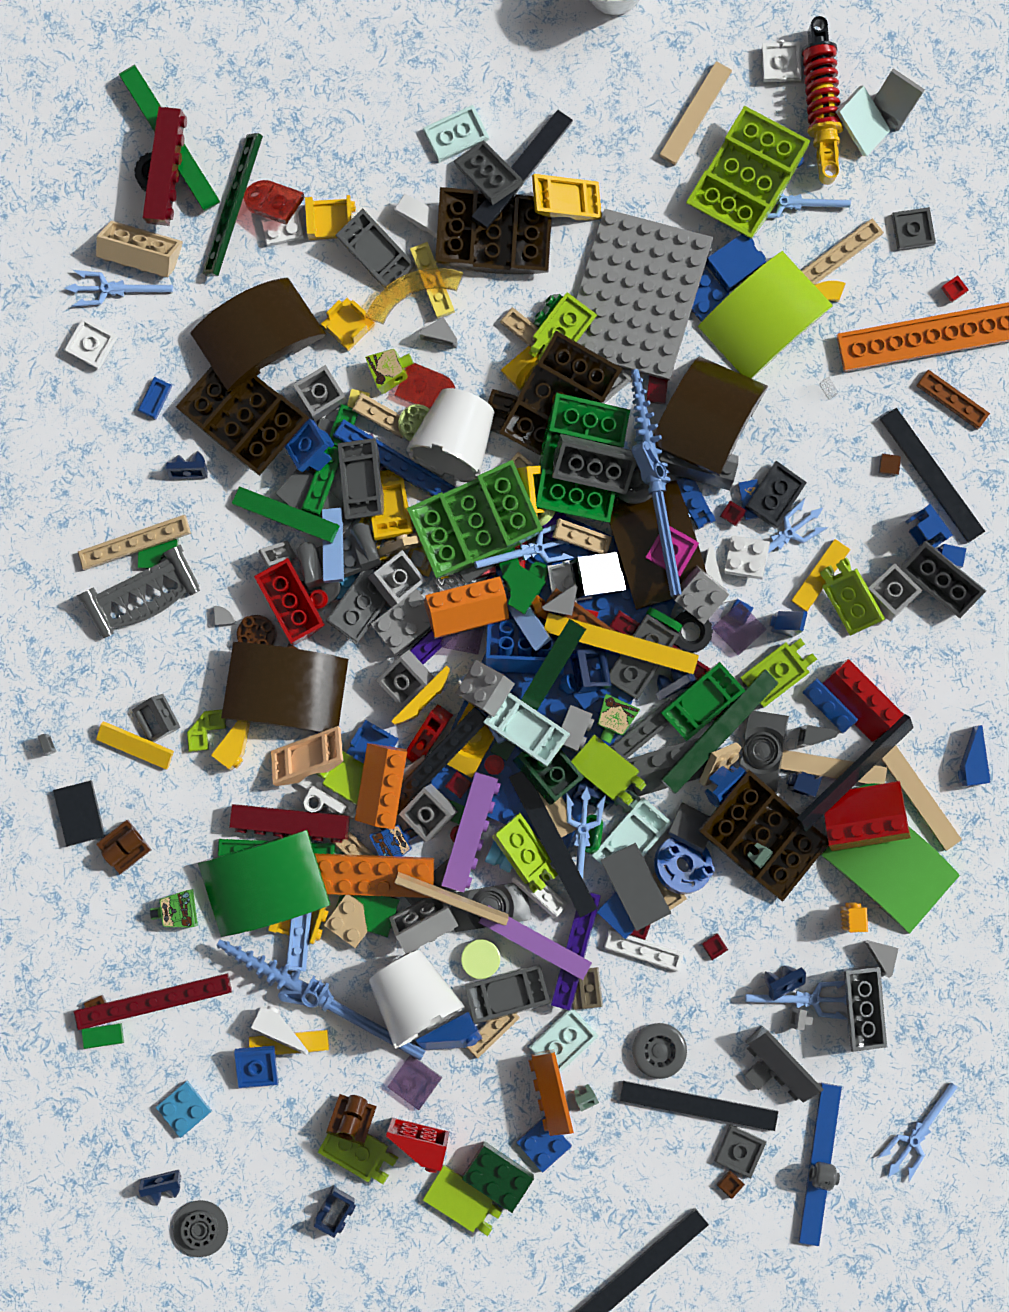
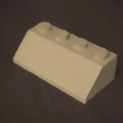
M111 220L97 235L96 257L102 258L105 261L120 263L122 266L137 268L143 272H151L160 277H169L175 269L183 241Z

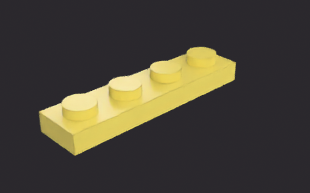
M428 242L410 248L437 319L455 313Z

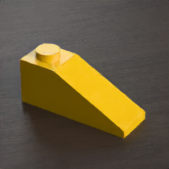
M237 721L211 755L229 770L237 769L243 762L242 757L245 753L250 723Z

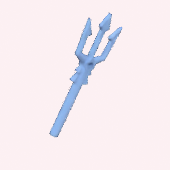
M782 193L776 203L779 204L776 213H770L767 218H778L784 208L791 210L794 208L799 211L801 206L850 208L851 200L802 199L801 194L793 197V195L785 196Z
M80 270L73 271L83 278L85 276L99 277L101 286H77L72 284L64 288L74 293L78 291H101L98 300L84 301L81 299L71 307L101 305L109 294L114 296L117 294L124 297L125 292H173V285H124L123 280L117 283L115 281L108 283L102 272Z
M805 498L784 517L785 530L778 532V535L771 536L772 542H770L768 553L776 547L781 550L783 545L787 544L791 538L805 543L829 528L816 527L812 533L804 538L795 533V531L813 518L817 519L823 508L812 510L808 517L791 528L789 518L798 510H802Z
M555 524L544 528L538 534L536 543L520 544V549L475 561L474 565L478 569L519 557L527 560L530 556L534 557L537 554L546 563L572 559L574 557L562 553L561 556L548 558L544 549L564 543L569 545V543L561 540L542 544L543 534L553 531L556 526Z
M587 786L581 795L583 807L580 823L571 819V807L574 803L566 793L567 823L578 829L573 844L578 846L576 867L582 879L585 847L590 846L588 831L601 824L605 802L604 796L596 805L598 807L596 821L586 823L588 800L591 798Z
M845 981L819 982L813 994L807 992L803 994L796 991L795 995H784L775 1001H772L769 995H745L746 1002L795 1003L797 1008L803 1005L805 1007L813 1005L819 1017L848 1020L838 1011L835 1014L822 1012L819 1002H843L847 1005L846 995L842 998L819 997L822 987L836 986L839 989L845 984Z
M952 1082L922 1123L916 1122V1127L912 1129L911 1135L897 1134L877 1157L890 1155V1150L899 1140L909 1143L897 1161L890 1164L888 1177L899 1171V1165L912 1147H914L919 1156L914 1165L908 1167V1181L910 1182L925 1156L920 1142L925 1140V1136L931 1133L928 1129L958 1088Z

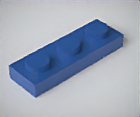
M818 678L803 690L802 693L842 733L846 732L857 722L858 719Z

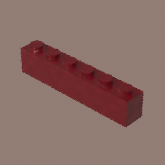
M160 106L158 108L142 217L147 224L170 226V220H173L174 217L172 206L177 196L175 185L179 182L178 165H181L182 162L180 151L185 141L183 130L187 126V117L178 108Z
M232 804L229 828H235V832L246 833L247 829L254 830V834L266 835V831L273 832V836L284 837L285 833L294 834L308 830L309 836H312L311 840L323 841V837L331 838V842L342 843L343 839H348L350 816Z

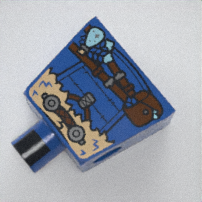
M397 825L395 829H385L370 834L369 837L379 856L402 857L412 849L409 841L417 838L418 834L412 827L403 831L401 826Z

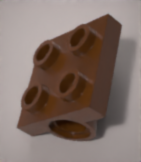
M129 820L123 822L96 844L102 851L103 858L110 866L116 869L119 875L123 874L152 851Z
M339 1094L326 1133L364 1146L377 1106L368 1104L365 1098L358 1095H350L348 1097Z

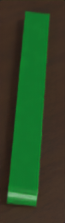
M134 64L120 72L119 76L155 132L158 108L161 105ZM184 144V146H181L182 162L181 165H178V171L205 212L219 204L220 200Z

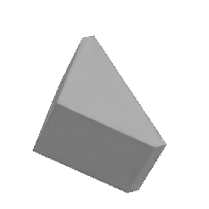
M444 317L420 330L421 340L455 348L458 346L457 338Z
M288 540L258 550L267 568L286 558H289L290 561L296 558Z
M576 584L543 605L542 608L546 611L572 615L577 592Z
M869 940L865 941L864 943L884 976L890 978L893 975L899 948Z

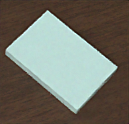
M859 86L836 111L863 156H868L891 131L864 86Z
M474 105L423 128V132L438 163L475 147L483 140L485 142L489 140V136Z
M572 1007L571 1011L567 1010L529 1048L534 1054L554 1049L559 1072H561L598 1037V1034Z

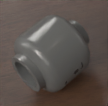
M817 1162L810 1167L809 1181L812 1182L815 1188L830 1191L835 1185L839 1184L840 1174L837 1173L836 1167L833 1164Z

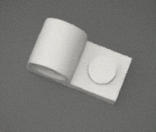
M315 786L311 787L304 800V807L309 812H318L325 804L328 805L327 809L336 815L338 812L344 813L347 808L346 805ZM313 797L319 801V805L315 809L310 806V800Z

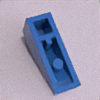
M776 612L770 619L769 626L772 627L771 632L795 637L803 632L808 612Z
M983 725L973 726L960 764V771H958V778L960 783L962 782V786L991 783Z
M467 1012L416 1039V1041L424 1050L466 1048L477 1044L483 1038L476 1024H474L472 1016Z

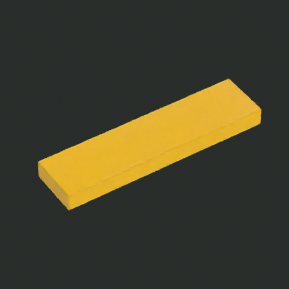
M834 539L791 602L807 612L823 590L822 586L826 583L820 572L831 565L835 573L838 569L836 564L844 559L851 549Z
M103 721L100 724L96 740L167 770L169 768L174 753L173 750Z
M328 1029L294 1032L308 1052L329 1050ZM262 1035L249 1037L250 1048L275 1046V1055L301 1053Z

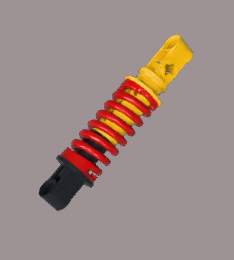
M816 16L812 19L808 28V45L801 50V55L804 58L805 85L807 86L805 93L807 95L806 103L808 105L807 113L810 125L807 133L810 137L814 138L813 147L817 148L816 159L819 180L822 184L830 185L835 181L839 173V150L837 145L840 144V138L838 134L844 130V126L836 113L839 109L837 106L841 103V100L837 97L840 94V90L836 88L839 85V80L835 78L838 76V70L835 68L838 62L834 59L837 55V44L829 41L827 20L822 16ZM817 26L821 30H816L814 27ZM825 171H830L833 175L829 176Z

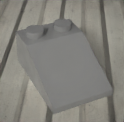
M893 68L873 102L887 125L899 131L912 113L925 89Z

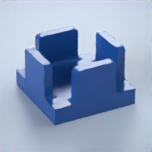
M309 419L288 442L285 448L299 471H309L310 467L320 471L331 460L330 455L324 451L328 447L332 448L334 443L325 431L318 428L315 421Z
M931 504L905 521L906 524H909L916 518L919 520V524L909 530L910 535L918 546L932 539L935 542L932 546L935 548L953 536Z
M365 720L350 742V747L346 753L364 763L367 743L395 747L399 739Z
M722 766L709 777L710 781L718 786L713 792L709 789L705 790V794L711 804L715 807L719 806L746 772L743 768L739 767L737 769L731 766L729 771Z

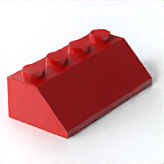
M289 558L254 576L290 644L294 646L325 626Z
M850 659L843 661L822 682L858 719L854 725L871 742H874L904 715Z

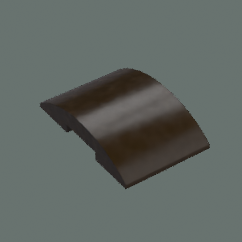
M440 187L435 262L454 268L495 274H540L549 272L552 217L543 216L535 212L534 196L515 194V197L510 200L490 227L485 230L471 220L472 215L486 199L483 194L478 193L477 190Z
M288 277L259 284L234 296L208 314L190 332L227 392L261 374L260 369L290 352L295 354L327 336Z
M555 330L520 388L499 433L541 456L555 394L560 393L602 403L605 401L623 368Z
M699 356L682 378L658 423L653 436L661 435L662 439L655 442L656 448L720 476L750 417L753 416L764 396L768 385Z
M212 367L206 371L176 406L181 413L209 437L259 476L309 419L299 408L284 396L278 394L257 376L227 392Z
M674 480L666 483V491L663 492L669 526L697 541L677 481ZM619 497L615 498L609 525L636 610L673 599L670 595L666 570L646 559L648 552L659 535L653 497L639 504H629L619 499ZM699 545L679 577L680 584L696 566L707 573Z
M233 642L221 719L295 728L318 733L337 727L340 722L349 659L289 647Z
M749 769L698 830L723 854L782 902L829 845L828 838L814 826L806 832L802 830L797 820L799 814ZM756 843L767 847L773 853L761 869L747 856L749 852L753 855L759 853V850L755 847Z

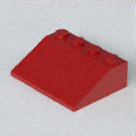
M900 781L850 789L824 814L828 842L832 851L911 838Z
M392 1117L386 1137L421 1167H425L426 1171L436 1173L442 1170L450 1131Z

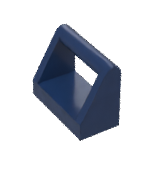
M604 649L577 650L573 654L571 660L577 693H588L612 687ZM599 657L603 682L590 683L586 659Z

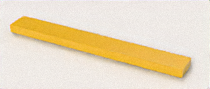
M548 612L544 628L547 633L559 636L571 618ZM571 619L586 628L579 642L694 674L699 657L697 654Z

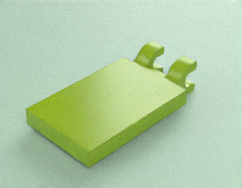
M566 292L534 334L533 339L536 342L528 354L535 358L539 351L544 349L555 330L578 342L597 314Z
M847 557L836 564L841 573L835 575L831 565L820 572L826 582L822 587L850 636L885 619L858 569L851 570Z
M801 638L791 646L785 642L740 677L748 687L766 669L779 683L760 703L763 708L810 673L807 667L815 662L817 658L813 653L804 660L797 653V650L805 645Z
M596 735L588 741L571 761L588 781L613 801L620 798L629 806L633 799L625 790L632 783L641 791L646 786L645 781L636 776L639 770Z
M343 751V762L329 772L316 773L315 775L324 779L323 786L357 806L364 763Z
M521 813L516 814L492 835V838L524 884L529 883V888L533 893L537 890L541 891L546 887V884L539 878L540 874L545 882L549 879H554L558 875L550 865L551 860L544 846Z
M327 1134L318 1150L319 1154L368 1183L371 1178H374L379 1183L384 1184L389 1174L379 1170L383 1162L385 1161L393 1167L399 1158L386 1151L389 1147L387 1144L370 1134H367L364 1146Z
M443 1165L442 1170L430 1186L423 1201L471 1232L478 1228L479 1231L488 1236L492 1230V1225L484 1221L486 1216L490 1213L499 1219L503 1209L492 1203V1199L463 1181L462 1175Z

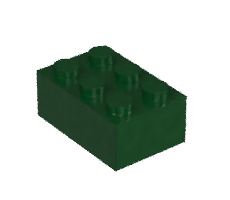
M561 749L548 766L540 763L524 751L513 759V762L549 805L556 802L584 778Z
M484 1141L463 1173L462 1180L513 1213L533 1182L534 1174Z

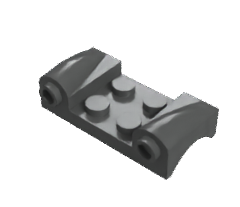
M356 524L351 530V536L343 538L344 578L382 565L374 542L373 532L367 524ZM310 542L300 544L296 551L305 584L309 590L328 584L323 581V545L316 548Z

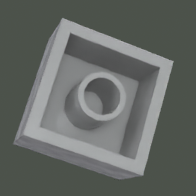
M326 365L293 384L295 391L315 422L339 408L341 404L347 403L344 393Z
M403 550L395 554L368 576L391 607L401 602L426 581Z
M895 563L868 587L882 614L890 622L923 591Z
M696 566L680 584L682 594L673 596V599L700 622L705 624L730 594L723 586Z
M408 650L380 675L376 681L401 708H404L434 676Z
M475 660L455 694L494 717L513 688L514 683L503 674Z
M570 705L561 728L570 733V736L562 745L563 747L575 752L578 749H583L587 739L584 737V734L591 729L594 719H591L592 713Z
M430 784L424 787L399 815L427 842L438 834L456 815L458 810Z

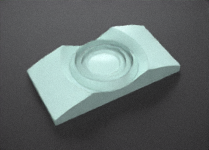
M511 693L508 694L494 717L488 715L484 721V724L545 766L549 765L570 736L569 732Z
M642 797L634 809L624 817L600 845L599 850L592 856L602 864V859L635 842L642 856H644L672 822Z

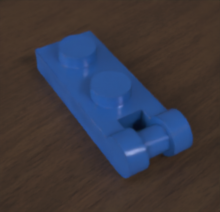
M686 478L678 480L677 484L686 508L697 529L703 528L707 523L715 522V517L710 511L696 481ZM703 511L705 516L699 518L698 513Z

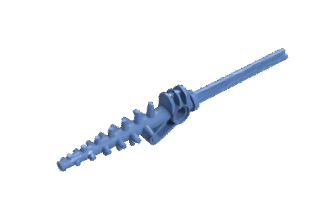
M634 369L631 371L632 386H634L631 390L635 392L633 394L635 399L632 403L636 404L634 410L637 411L633 413V416H638V418H635V422H638V424L634 425V429H639L636 430V434H639V436L634 438V441H642V443L632 446V453L641 471L643 482L650 487L648 488V493L653 497L671 597L679 596L682 593L663 492L666 491V483L670 482V477H667L669 471L666 470L668 465L667 463H661L658 459L657 454H661L662 450L656 448L655 442H658L662 437L661 435L653 436L652 430L656 429L658 425H651L649 418L653 417L654 413H648L647 406L651 403L650 401H645L644 394L647 393V390L642 387L641 382H643V379L640 377L639 370Z
M221 939L216 945L218 949H223L228 956L233 955L239 964L242 962L246 963L248 971H251L253 968L256 969L259 979L266 975L269 986H272L276 981L278 983L277 989H281L278 994V998L281 1001L305 1005L309 1008L320 1006L325 1012L328 1009L393 1045L386 1028L333 1000L334 996L329 991V983L323 984L322 980H316L314 975L310 983H306L299 979L300 969L288 974L289 965L278 969L276 968L277 960L266 963L264 962V955L256 958L253 956V951L244 952L241 950V946L234 947L230 945L229 941L226 942ZM411 1042L398 1048L418 1060L422 1059L426 1051Z

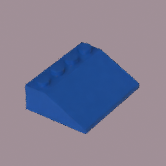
M508 611L509 620L487 626L486 666L497 672L537 673L559 637L548 633L551 640L539 650H534L510 611ZM539 617L538 619L545 626L546 620Z

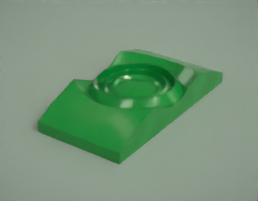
M719 661L702 674L689 688L679 694L661 713L680 735L688 741L746 690Z

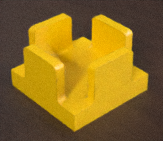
M348 298L343 302L338 300L326 312L327 318L321 323V326L348 351L375 325L367 316L366 311L354 300L351 301Z

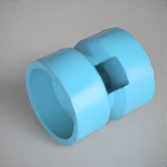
M493 841L485 862L493 866L498 864L500 869L510 873L512 865L496 842Z

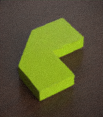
M223 709L204 711L196 723L188 730L189 752L209 750L207 731L226 729V719H221Z

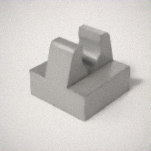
M791 1007L788 1027L804 1030L805 1025H812L813 1017H809L806 1010Z

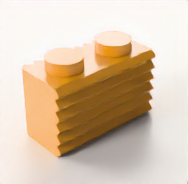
M846 902L845 906L840 907L842 930L850 933L868 932L867 908L862 907L861 903Z

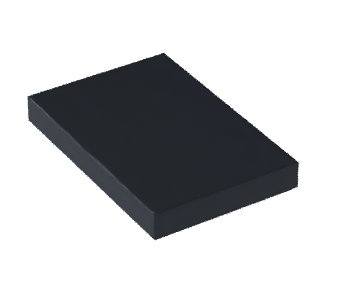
M775 461L745 508L774 529H777L807 482L778 461Z
M92 780L53 790L66 847L105 837Z

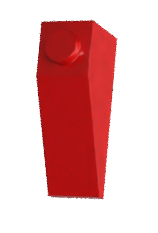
M437 704L408 746L406 758L414 762L421 756H426L453 717V714Z

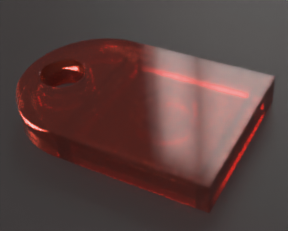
M260 180L252 183L247 187L244 194V202L250 212L287 225L305 198L304 192L269 180ZM253 193H259L257 196H251Z
M414 363L406 367L405 371L408 378L398 385L394 395L409 403L424 405L430 409L441 390L446 388L455 389V386L449 377Z

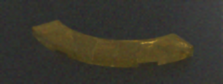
M439 268L422 269L408 273L390 283L375 298L365 317L384 325L386 318L393 308L413 293L434 288L457 292L463 272Z

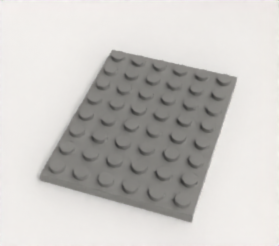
M604 209L576 298L596 313L597 316L577 343L621 368L628 370L638 369L639 373L670 381L713 237Z

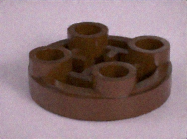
M262 615L246 616L237 629L238 642L273 645L276 638V630L273 623Z

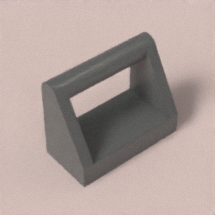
M164 694L150 697L132 709L149 741L156 742L181 728ZM148 706L162 730L155 736L141 711Z
M804 725L800 727L797 746H811L835 738L838 733L833 729Z

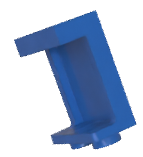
M740 234L713 253L706 261V266L728 293L734 289L735 285L766 263L765 255L762 251L756 249L753 239L743 234Z

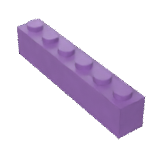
M475 772L441 886L464 892L465 888H470L472 877H469L470 871L476 868L478 861L475 858L476 851H481L484 841L480 839L482 831L486 832L489 821L486 820L487 814H492L495 802H492L493 794L498 795L501 785L497 783L498 778Z

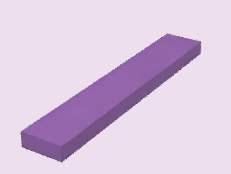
M509 916L505 926L483 917L479 921L480 924L581 980L584 979L592 964L587 959Z

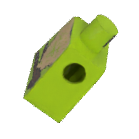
M395 349L365 357L376 386L382 394H385L406 380L408 376L405 368L414 364L410 353L400 357Z

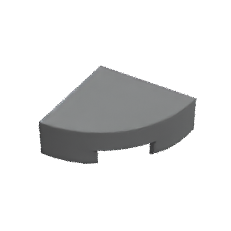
M214 606L216 626L235 624L234 617L227 609L221 606Z

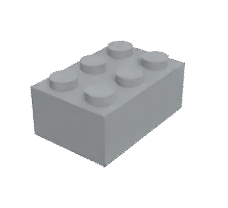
M417 589L371 623L372 627L395 656L399 655L432 629L424 605L425 599Z
M425 898L389 918L395 937L405 954L418 950L424 944L433 942L437 937L449 933L458 927L450 905L434 898Z

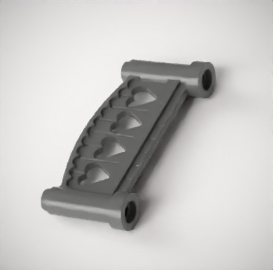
M181 544L163 553L167 560L97 594L93 587L76 596L79 602L84 604L103 639L114 634L112 631L114 628L145 621L166 610L185 593H189L191 596L200 591V586L182 553L184 550ZM164 575L177 582L178 588L175 590L171 589L169 593L163 592ZM148 584L159 590L161 596L148 602L145 599L146 585ZM129 592L142 599L143 606H136L135 610H130L128 608ZM112 601L124 607L126 614L119 615L117 619H113L111 617Z

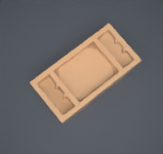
M340 727L331 728L272 750L273 785L281 786L300 783L309 775L329 772L343 762Z

